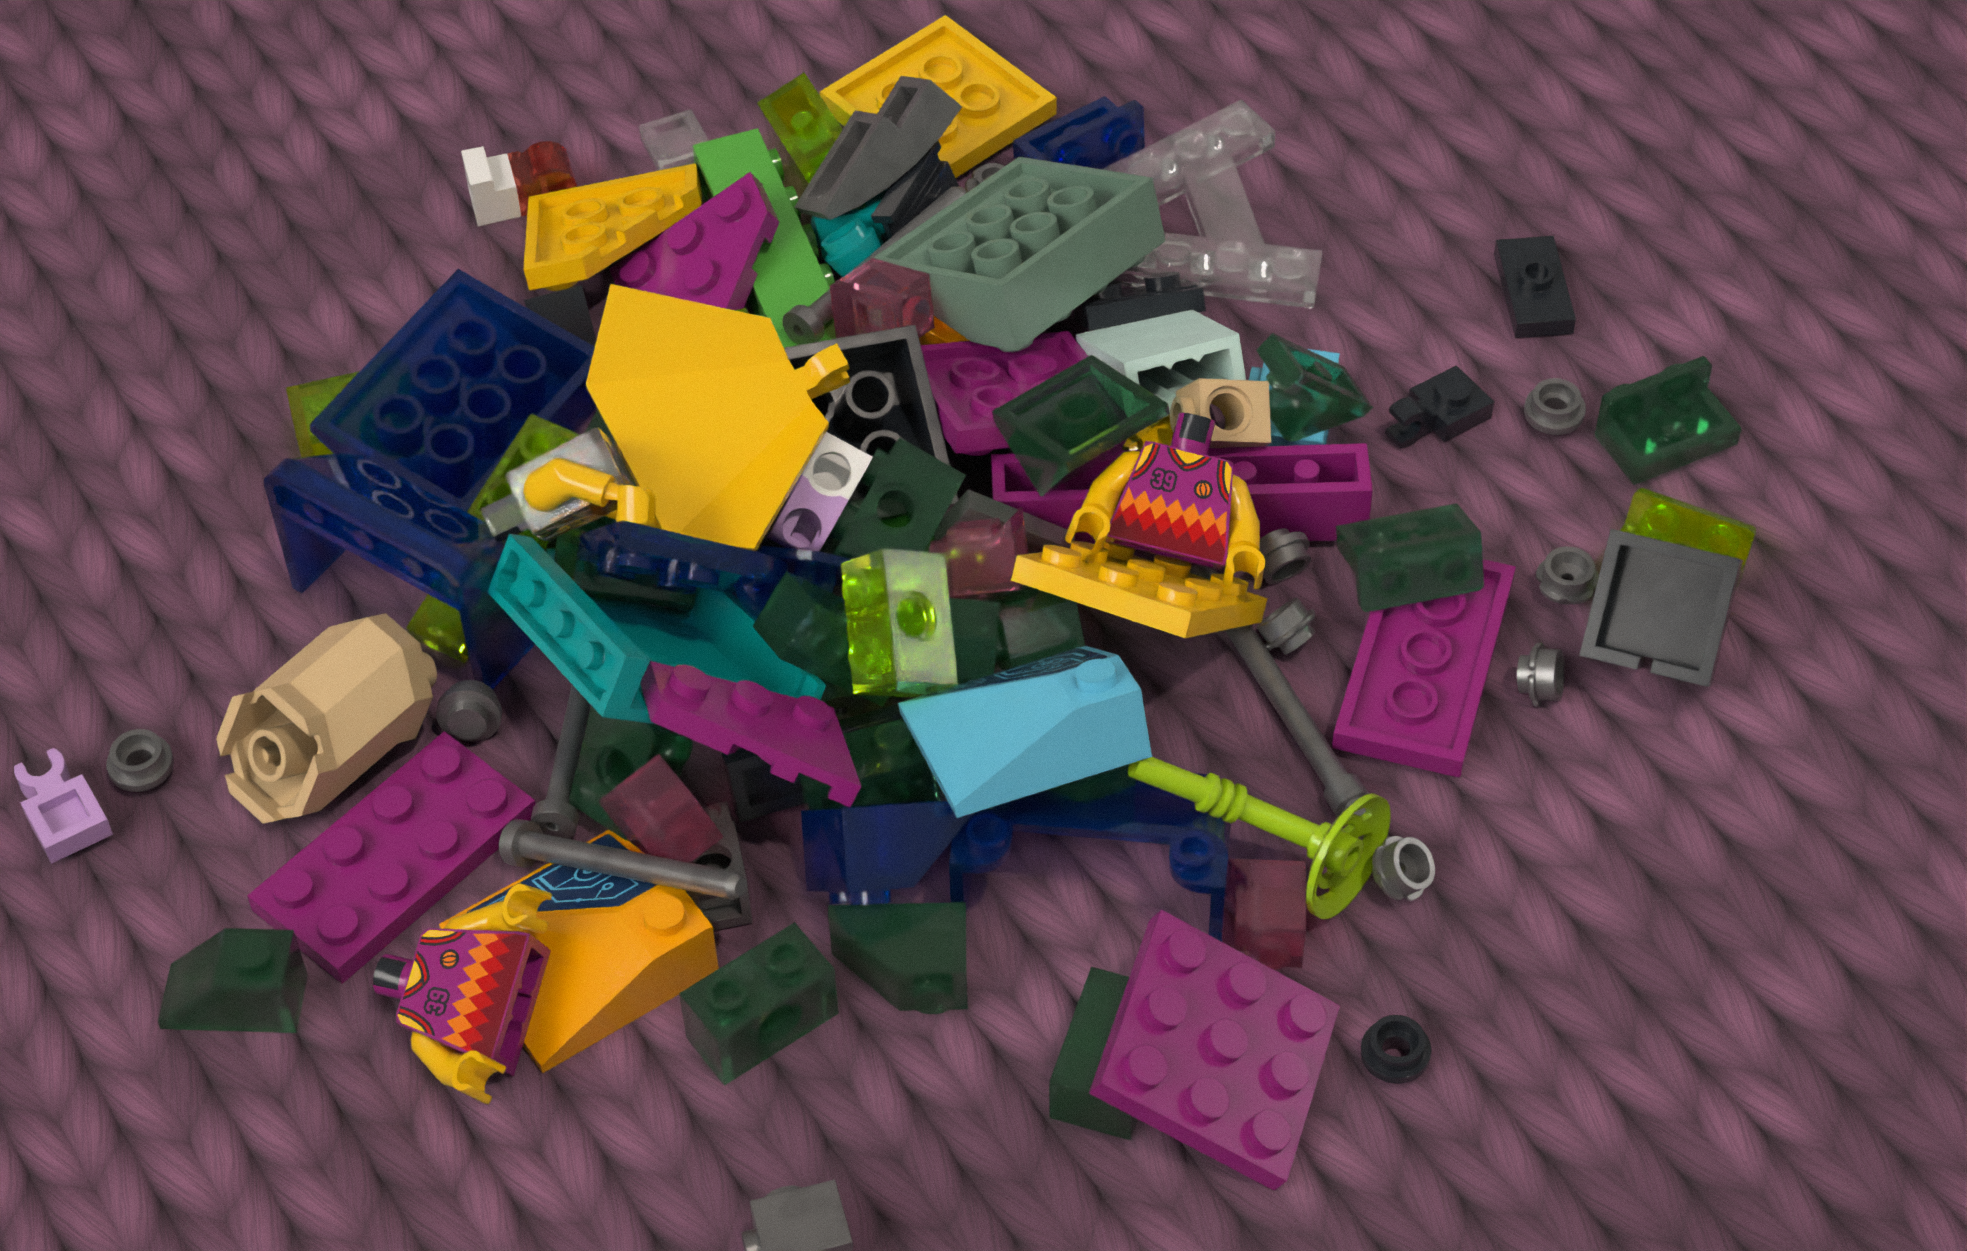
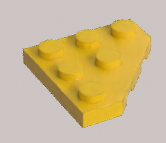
M694 163L529 196L523 268L529 291L545 288L549 291L568 289L577 284L578 281L592 277L702 205V189L697 164Z

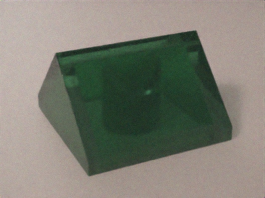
M1093 355L1086 357L992 411L996 426L1041 497L1140 440L1170 414L1167 402Z

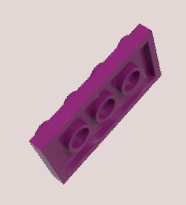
M1392 539L1334 729L1332 748L1461 778L1512 590L1516 566Z
M444 731L249 893L247 897L251 909L343 984L499 849L501 833L510 821L514 819L531 821L533 808L536 804L535 800Z

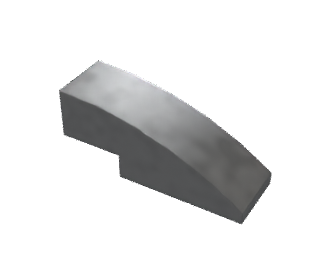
M900 76L877 114L856 110L853 112L794 208L802 214L832 220L861 206L890 187L917 164L943 135L962 106L931 80Z

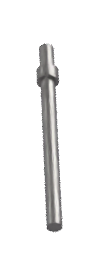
M1195 564L1191 568L1190 573L1210 579L1211 574L1217 573V571ZM1252 625L1225 630L1326 787L1323 794L1324 798L1338 818L1356 800L1369 794L1356 774L1347 773ZM1363 808L1354 813L1361 816L1366 810ZM1364 835L1358 837V839L1363 840Z

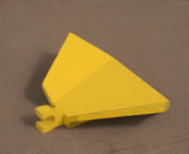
M610 284L586 381V388L610 431L616 448L636 486L646 487L654 492L656 496L655 518L670 546L683 550L755 553L829 428V422L812 402V399L850 383V377L846 372L849 370V364L837 343L816 353L803 367L794 370L771 318Z

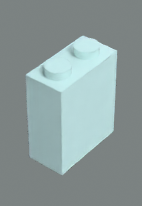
M1194 310L1097 329L1076 335L1078 344L1134 412L1133 422L1170 413L1172 401L1176 397V391L1198 378L1246 380L1239 333Z

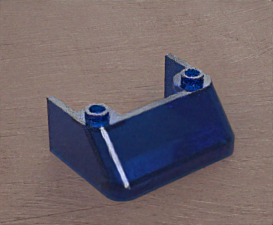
M347 452L286 458L265 476L263 481L292 588L296 591L303 593L346 550H349L458 610L474 680L488 685L492 690L534 647L535 643L487 592L507 541L506 539L498 543L494 536L503 533V531L388 471L379 461L367 454L360 456Z

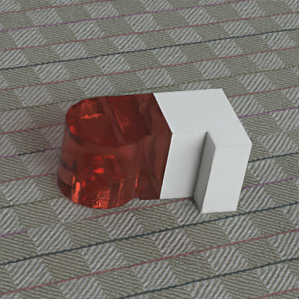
M553 141L535 143L524 152L516 151L492 157H486L484 146L461 151L468 190L478 226L526 216L529 196L577 187L566 148Z

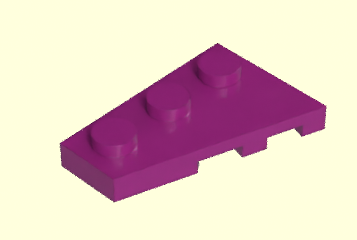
M650 661L640 684L651 722L727 755L735 753L739 747L757 754L762 760L771 765V774L794 783L798 774L802 773L831 786L828 793L829 799L851 807L861 788V783L833 707L811 696L795 698L768 691L763 686L752 681L742 680L736 683L712 677L689 665L673 667Z

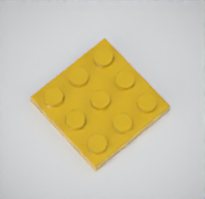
M946 15L820 91L821 108L845 126L855 110L877 114L900 76L931 80L962 106L943 135L938 139L941 149L937 155L940 161H948L955 178L1057 114V97Z
M1072 541L1070 548L1044 545L1042 552L1017 555L1011 581L1183 638L1261 623L1268 599L1247 592L1249 583L1240 578L1233 577L1232 587H1226L1223 583L1224 574L1213 573L1210 579L1190 573L1192 565L1188 562L1155 555L1154 561L1135 556V549L1104 542L1098 554L1091 553L1095 544Z

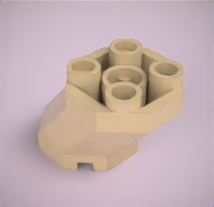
M386 613L328 627L254 691L232 697L216 738L220 757L230 754L234 773L225 775L229 793L263 824L321 811L396 744L416 739L433 699L431 688L437 680L434 660L430 655L422 652L419 641Z

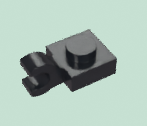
M1456 365L1410 388L1408 397L1392 404L1389 407V413L1398 423L1386 428L1385 434L1400 449L1411 446L1421 437L1432 431L1446 442L1491 419L1495 401Z

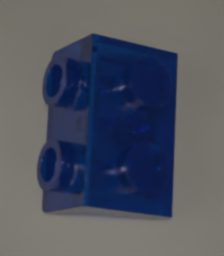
M1106 96L1101 97L1013 140L1014 159L1025 157L1103 169L1145 148L1144 107L1136 100L1117 107Z

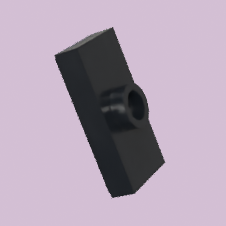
M1554 236L1496 240L1494 257L1515 338L1574 334L1576 317Z

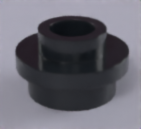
M1389 1015L1383 1017L1369 1027L1362 1038V1062L1373 1076L1382 1081L1394 1084L1411 1082L1419 1078L1427 1070L1432 1052L1430 1040L1422 1027L1415 1020L1407 1016ZM1398 1049L1407 1056L1395 1057L1385 1053V1051Z

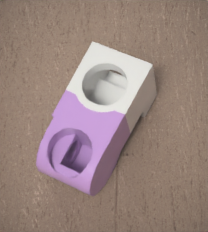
M826 432L779 511L766 538L813 562L873 457Z

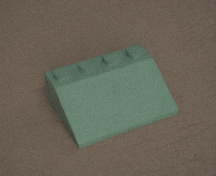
M1018 157L874 256L868 263L873 274L969 341L998 347L1004 352H1015L1029 347L1033 343L1034 338L1053 324L1068 318L1073 309L1092 295L1103 292L1108 283L1127 269L1142 263L1146 255L1166 240L1153 177Z

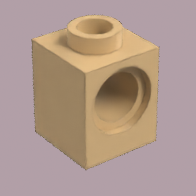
M1198 378L1176 391V397L1173 399L1170 408V425L1173 433L1178 413H1191L1211 419L1209 408L1210 404H1213L1222 411L1225 417V428L1223 430L1215 425L1209 448L1266 446L1271 443L1269 381Z

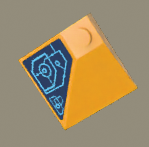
M613 827L587 841V843L643 853ZM548 863L439 924L440 929H444L452 918L504 900L508 891L517 884H525L552 893L551 900L543 901L536 913V918L548 922L547 931L543 934L527 929L522 931L531 934L551 950L523 1047L542 1073L719 972L713 926L685 890L554 863Z

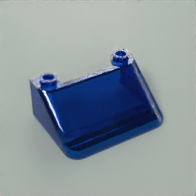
M1118 767L958 818L953 833L949 859L951 922H966L972 874L990 872L1001 866L1011 852L1013 832L1016 831L1170 845L1169 870L1173 879L1189 891L1211 894L1208 935L1222 942L1232 824L1223 821L1222 817L1215 818L1210 816L1208 812L1202 813L1197 811L1193 801L1129 777L1128 767ZM1195 773V774H1198V775L1203 776V777H1205V776L1207 775V774Z

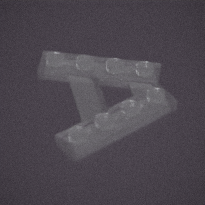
M1239 100L1102 169L1153 177L1158 206L1185 193L1200 235L1192 236L1164 232L1166 240L1164 243L1146 255L1142 263L1127 269L1113 281H1121L1122 286L1140 287L1145 286L1144 277L1147 275L1176 271L1179 272L1180 280L1188 279L1197 284L1198 287H1203L1205 296L1314 308L1321 271L1322 251L1264 244L1237 172V166L1275 147L1276 131L1243 100Z

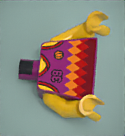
M1178 413L1170 446L1145 441L1141 451L1123 452L1092 482L1081 509L1077 510L1073 515L1065 535V540L1068 543H1071L1074 534L1083 531L1092 535L1095 539V545L1091 552L1093 554H1098L1104 542L1216 570H1221L1225 566L1223 583L1226 587H1232L1235 572L1244 571L1254 577V589H1259L1262 584L1265 568V558L1260 552V522L1248 486L1239 476L1233 475V462L1208 455L1216 422L1207 417L1191 413Z
M525 884L513 886L502 901L452 918L444 929H425L420 935L413 960L384 954L377 963L373 977V988L376 994L401 999L396 1013V1023L412 1033L411 1048L441 1084L453 1087L484 1104H489L492 1100V1096L484 1091L486 1081L493 1073L498 1071L510 1076L515 1074L551 952L548 947L531 934L522 931L527 929L542 934L547 931L548 922L536 918V913L543 901L551 900L552 893Z

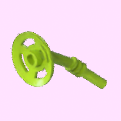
M1154 757L1131 763L1128 767L1129 777L1193 801L1197 811L1202 813L1208 812L1210 816L1215 818L1222 817L1223 821L1231 824L1239 819L1307 849V857L1313 861L1307 881L1306 904L1309 912L1320 919L1334 917L1345 909L1357 896L1373 872L1372 858L1375 849L1383 846V842L1388 836L1391 819L1390 806L1385 798L1374 793L1364 795L1356 800L1338 816L1333 824L1324 822L1319 826L1248 795L1246 786L1239 783L1233 784V781L1226 778L1220 780L1219 775L1213 773L1203 777ZM1363 808L1366 810L1361 816L1354 813ZM1364 835L1363 840L1358 839V837ZM1324 867H1326L1327 872L1322 874ZM1317 887L1322 889L1329 888L1327 893L1321 896L1316 895Z

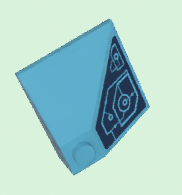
M1082 646L898 703L900 714L957 818L1152 757L1141 688L1119 655L1088 646Z

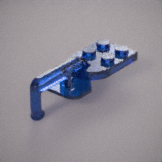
M622 520L582 533L576 558L596 563V573L609 578L634 580L635 573L657 577V587L670 592L695 594L696 587L736 593L740 604L745 610L772 632L904 662H921L933 653L945 590V563L949 561L947 555L920 557L911 560V565L916 567L917 582L911 621L906 622L832 605L831 599L834 586H846L873 580L876 567L865 562L818 551L759 546L755 552ZM786 577L793 578L792 584L811 588L809 601L781 595L784 593Z

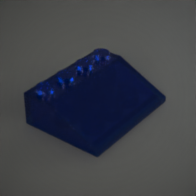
M457 269L310 423V432L414 529L464 557L504 513L510 499L523 491L525 481H519L527 478L537 468H532L531 466L535 464L534 466L539 467V465L542 466V464L544 465V463L546 464V462L550 461L552 456L557 453L555 451L558 450L553 449L565 444L597 408L586 388V381L595 347ZM542 456L541 458H539L538 460L534 461L533 463L527 465L526 467H524V468H522V469H520V470H518V471H516V472H514V473L508 475L509 472H511V471L517 469L518 467H520V466H522V465H524V464H526V463H528V462H530V461H532V460H534V459H536V458ZM551 457L549 460H547V461L541 463L542 461H544V460H542V459H544V458L547 459V458ZM521 474L522 477L517 481L511 475Z

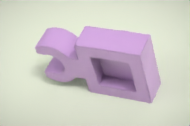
M55 748L46 751L52 767L44 775L32 776L28 774L22 762L14 766V774L23 795L28 798L20 802L51 864L113 835L108 819L84 776L81 774L70 779V773L62 754Z

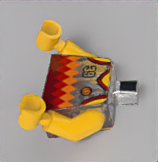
M598 427L507 473L505 476L513 493L481 508L484 519L498 543L508 539L509 534L516 535L529 528L535 536L548 541L602 516L615 519L616 522L637 523L636 537L640 539L667 541L655 518L656 496L654 492L649 488L634 485L614 441Z

